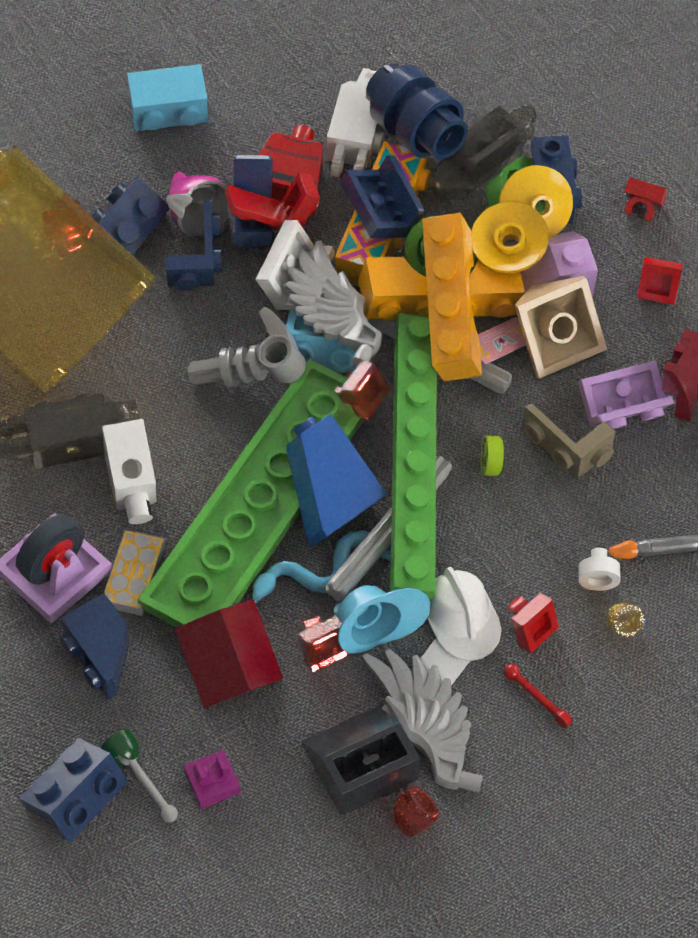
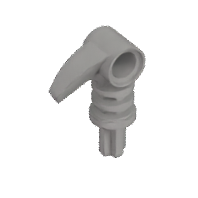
M264 307L259 311V314L269 333V337L260 345H252L249 351L245 347H240L236 353L231 347L222 348L218 358L194 361L188 366L187 372L190 382L194 385L223 381L230 388L238 386L240 380L244 383L251 382L253 378L257 381L264 380L267 373H271L279 382L291 383L302 376L305 371L306 361L299 352L290 330L273 311ZM286 355L283 361L277 363L282 356Z

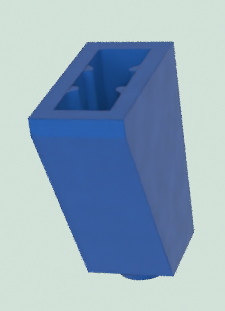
M331 414L319 422L312 416L293 430L297 437L286 445L305 533L311 547L387 495Z

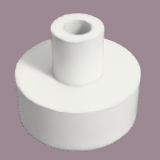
M592 549L591 557L579 563V584L589 590L603 591L615 588L620 584V563L613 558L607 557L606 549Z

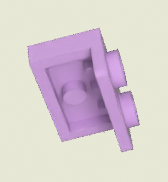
M656 360L578 381L590 427L598 426L605 421L613 429L627 425L626 418L640 415L641 421L651 420L664 416L663 408L674 404L673 397H666L665 391H662V380Z

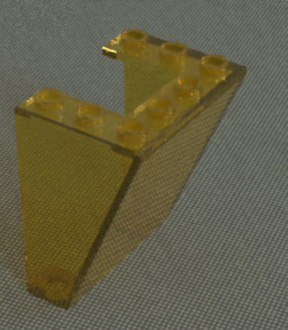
M14 146L8 153L4 149L0 151V359L40 394L46 397L152 287L156 277L19 148Z

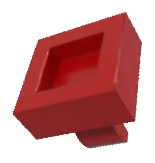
M629 177L625 188L627 197H630L625 206L626 215L631 216L634 207L638 204H643L647 207L644 219L650 222L655 215L654 205L661 208L664 206L668 194L666 188Z
M644 257L637 298L675 305L683 264Z
M539 593L530 602L518 596L507 606V610L515 614L511 618V624L514 627L518 645L529 653H532L559 628L553 601L542 593Z

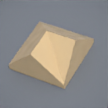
M584 276L532 285L514 305L536 378H543L607 350L589 284Z

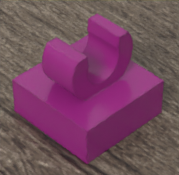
M224 749L184 765V773L200 809L241 793L240 784Z

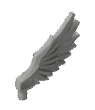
M318 240L315 242L313 250L314 261L305 250H301L299 252V264L302 272L294 267H289L288 275L293 281L286 283V290L291 293L289 303L296 306L295 314L303 317L305 325L313 326L314 333H323V339L325 340L339 339L340 345L344 344L353 351H356L351 362L356 368L364 369L371 357H374L378 352L382 334L368 323L363 313L366 297L352 287L345 272L342 271L338 275L325 251L322 241Z
M390 649L385 651V658L389 666L367 653L364 654L362 662L372 672L388 695L385 698L384 704L388 707L394 718L400 722L412 745L419 749L430 763L434 782L451 790L462 788L479 793L483 776L462 771L466 750L465 745L470 737L469 729L471 728V722L465 720L468 708L463 705L459 708L462 694L456 692L451 697V680L445 678L441 685L438 666L432 665L428 674L418 655L412 656V673L407 664Z

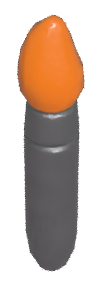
M686 535L646 539L637 542L626 540L610 547L608 553L615 558L632 559L637 555L649 556L691 552L698 550V536Z

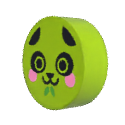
M485 435L481 445V473L483 476H498L503 467V440L500 436Z

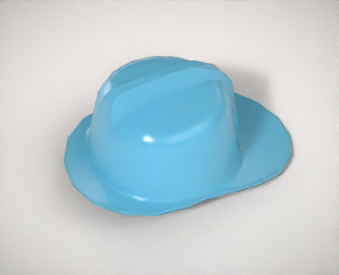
M371 585L356 588L341 603L334 607V615L340 623L338 632L340 647L348 653H362L378 645L413 633L425 622L430 614L431 603L428 596L421 590L412 588L394 590L388 593Z

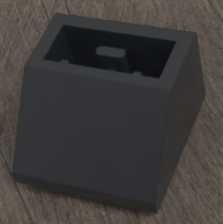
M379 706L302 740V746L340 816L418 780L420 765L418 753L400 722Z

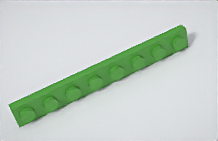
M399 312L395 320L390 592L404 588L419 589L431 600L435 594L437 371L432 366L429 317Z

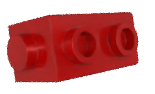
M299 171L281 201L228 185L225 190L230 211L235 216L243 220L252 219L268 224L273 229L279 231L285 220H298L303 227L308 217L317 210L320 199L312 176Z

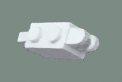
M363 68L357 82L349 81L341 85L327 134L326 160L332 161L330 176L339 177L343 171L344 163L354 165L353 170H366V167H371L374 154H379L384 141V132H380L381 126L372 119L369 109L370 101L366 99L367 84L376 71Z

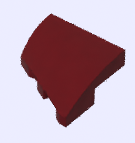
M685 329L679 344L674 348L671 362H666L662 380V391L677 395L675 417L686 421L691 420L698 402V333Z

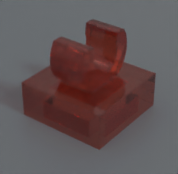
M361 360L354 371L347 372L345 375L347 381L342 387H336L335 392L342 403L350 404L357 417L370 419L390 389L374 362Z
M315 614L301 621L306 630L298 634L305 663L312 672L350 655L340 647L338 642V632L342 623L336 615L322 621Z

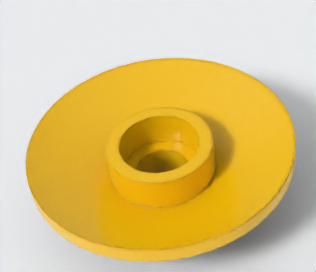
M541 165L522 168L515 172L504 184L499 196V203L515 201L535 208L539 200H544L546 206L540 214L547 223L549 239H551L566 226L573 208L571 188L566 179L552 168Z
M515 201L501 202L487 208L476 219L471 231L473 252L477 259L487 268L500 273H517L532 267L542 258L549 242L548 226L540 212L528 204ZM508 240H515L518 242L514 246H504L505 242Z

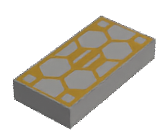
M124 530L104 591L117 611L143 616V606L138 604V598L157 572L165 547L164 538Z

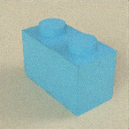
M201 64L127 73L129 99L135 131L157 130L183 125L192 126L208 122V100Z

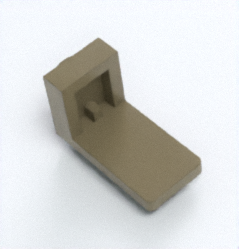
M531 403L524 409L522 427L527 438L534 444H540L551 455L554 463L560 469L568 470L576 479L580 478L594 466L597 468L603 466L613 455L614 450L612 448L616 431L605 421L575 443L534 404Z

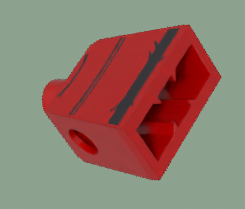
M306 125L295 126L291 136L277 132L271 134L258 154L273 158L272 199L279 201L283 199L298 171L311 175L318 194L320 193L324 146L319 142L313 141L315 132Z

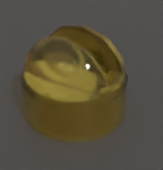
M628 601L616 602L610 607L607 614L608 624L611 629L624 637L636 635L644 624V614L641 608ZM631 611L630 615L619 617V615Z

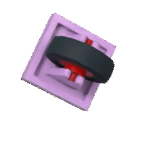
M56 513L51 515L42 524H39L30 534L25 535L23 540L0 558V577L51 624L107 577L112 570V563L84 539V532L80 525L70 516L64 514L57 515Z

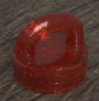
M409 786L397 798L394 806V819L397 827L403 834L416 836L422 830H427L439 819V810L433 799L425 791L418 787Z

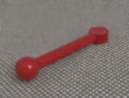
M508 664L503 670L505 678L515 680L554 715L555 720L560 726L566 728L573 722L571 716L565 710L558 709L520 674L517 665Z

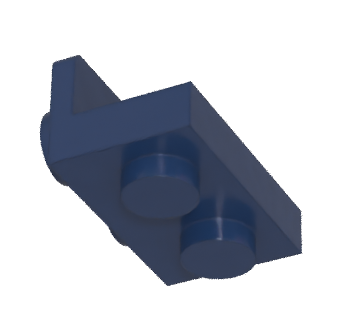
M568 135L533 137L530 144L533 165L546 166L556 170L566 179L571 188L573 208L567 224H573L575 208H581L582 193L580 185L575 184L577 159L576 155H571Z
M386 156L378 170H346L340 179L370 238H406L412 227L420 221L424 214V208L395 156Z
M138 177L134 178L126 186L122 182L115 186L106 197L110 204L104 211L98 208L86 221L85 226L89 230L81 239L86 244L95 239L122 264L126 263L170 209L168 204Z
M78 738L32 783V786L19 799L28 811L51 822L61 837L70 842L127 784V778L109 752Z

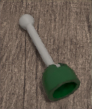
M122 729L110 736L103 743L101 749L109 752L118 766H129L161 809V818L165 822L175 821L178 817L177 809L167 804L136 761L139 755V745L130 729Z

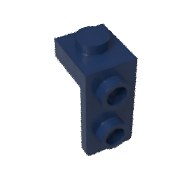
M236 155L234 157V187L272 198L273 158L266 155ZM233 214V245H242L251 249L261 246H272V227L252 219L243 220Z
M204 200L205 255L166 256L168 287L175 286L178 289L190 290L197 286H214V271H221V248H213V237L220 236V213H212V200Z

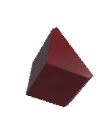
M254 599L219 609L174 629L203 709L284 679Z

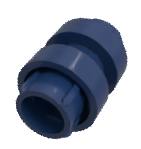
M388 64L377 70L370 78L366 87V99L370 101L369 109L372 119L388 133L396 135L397 140L411 153L419 158L434 156L437 159H446L460 149L468 133V125L463 121V107L461 103L443 88L436 87L435 82L414 65L398 67L395 64Z

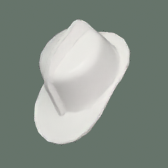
M452 567L446 568L443 575L435 578V594L429 600L431 607L427 619L437 641L447 653L455 658L467 661L483 659L491 654L500 642L501 625L498 615L482 582L475 575L466 571H454Z

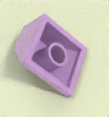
M574 231L559 233L549 239L547 249L542 258L532 267L520 272L525 293L535 284L584 276L587 278L593 297L598 269L588 239ZM508 242L505 243L504 246H514L518 242Z

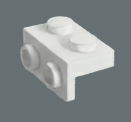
M298 220L284 221L256 277V281L276 310H295L296 308L295 305L289 303L291 293L286 290V283L288 281L293 282L288 275L289 267H294L302 272L299 264V252L305 250L314 261V245ZM324 246L330 261H332L335 255L333 247Z

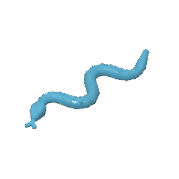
M364 530L348 532L337 541L333 554V573L325 578L316 576L295 562L283 561L274 564L256 579L253 585L252 600L254 599L256 604L257 601L272 593L276 585V578L281 575L292 577L312 592L327 593L325 587L328 581L348 559L351 549L359 546L370 532ZM391 546L385 550L380 556L381 558L391 561Z

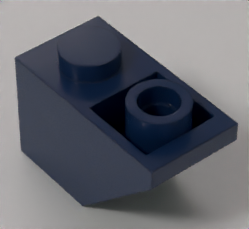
M103 593L61 617L63 635L59 638L67 654L72 659L77 656L85 666L82 668V672L93 690L100 688L106 698L110 700L116 696L129 646L127 623L106 594Z

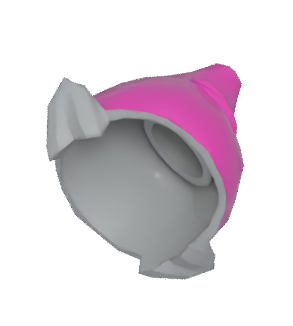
M182 172L175 173L171 181L169 194L166 197L173 221L188 236H205L204 200H212V213H220V233H223L228 228L232 215L225 196L227 187L213 176H186Z

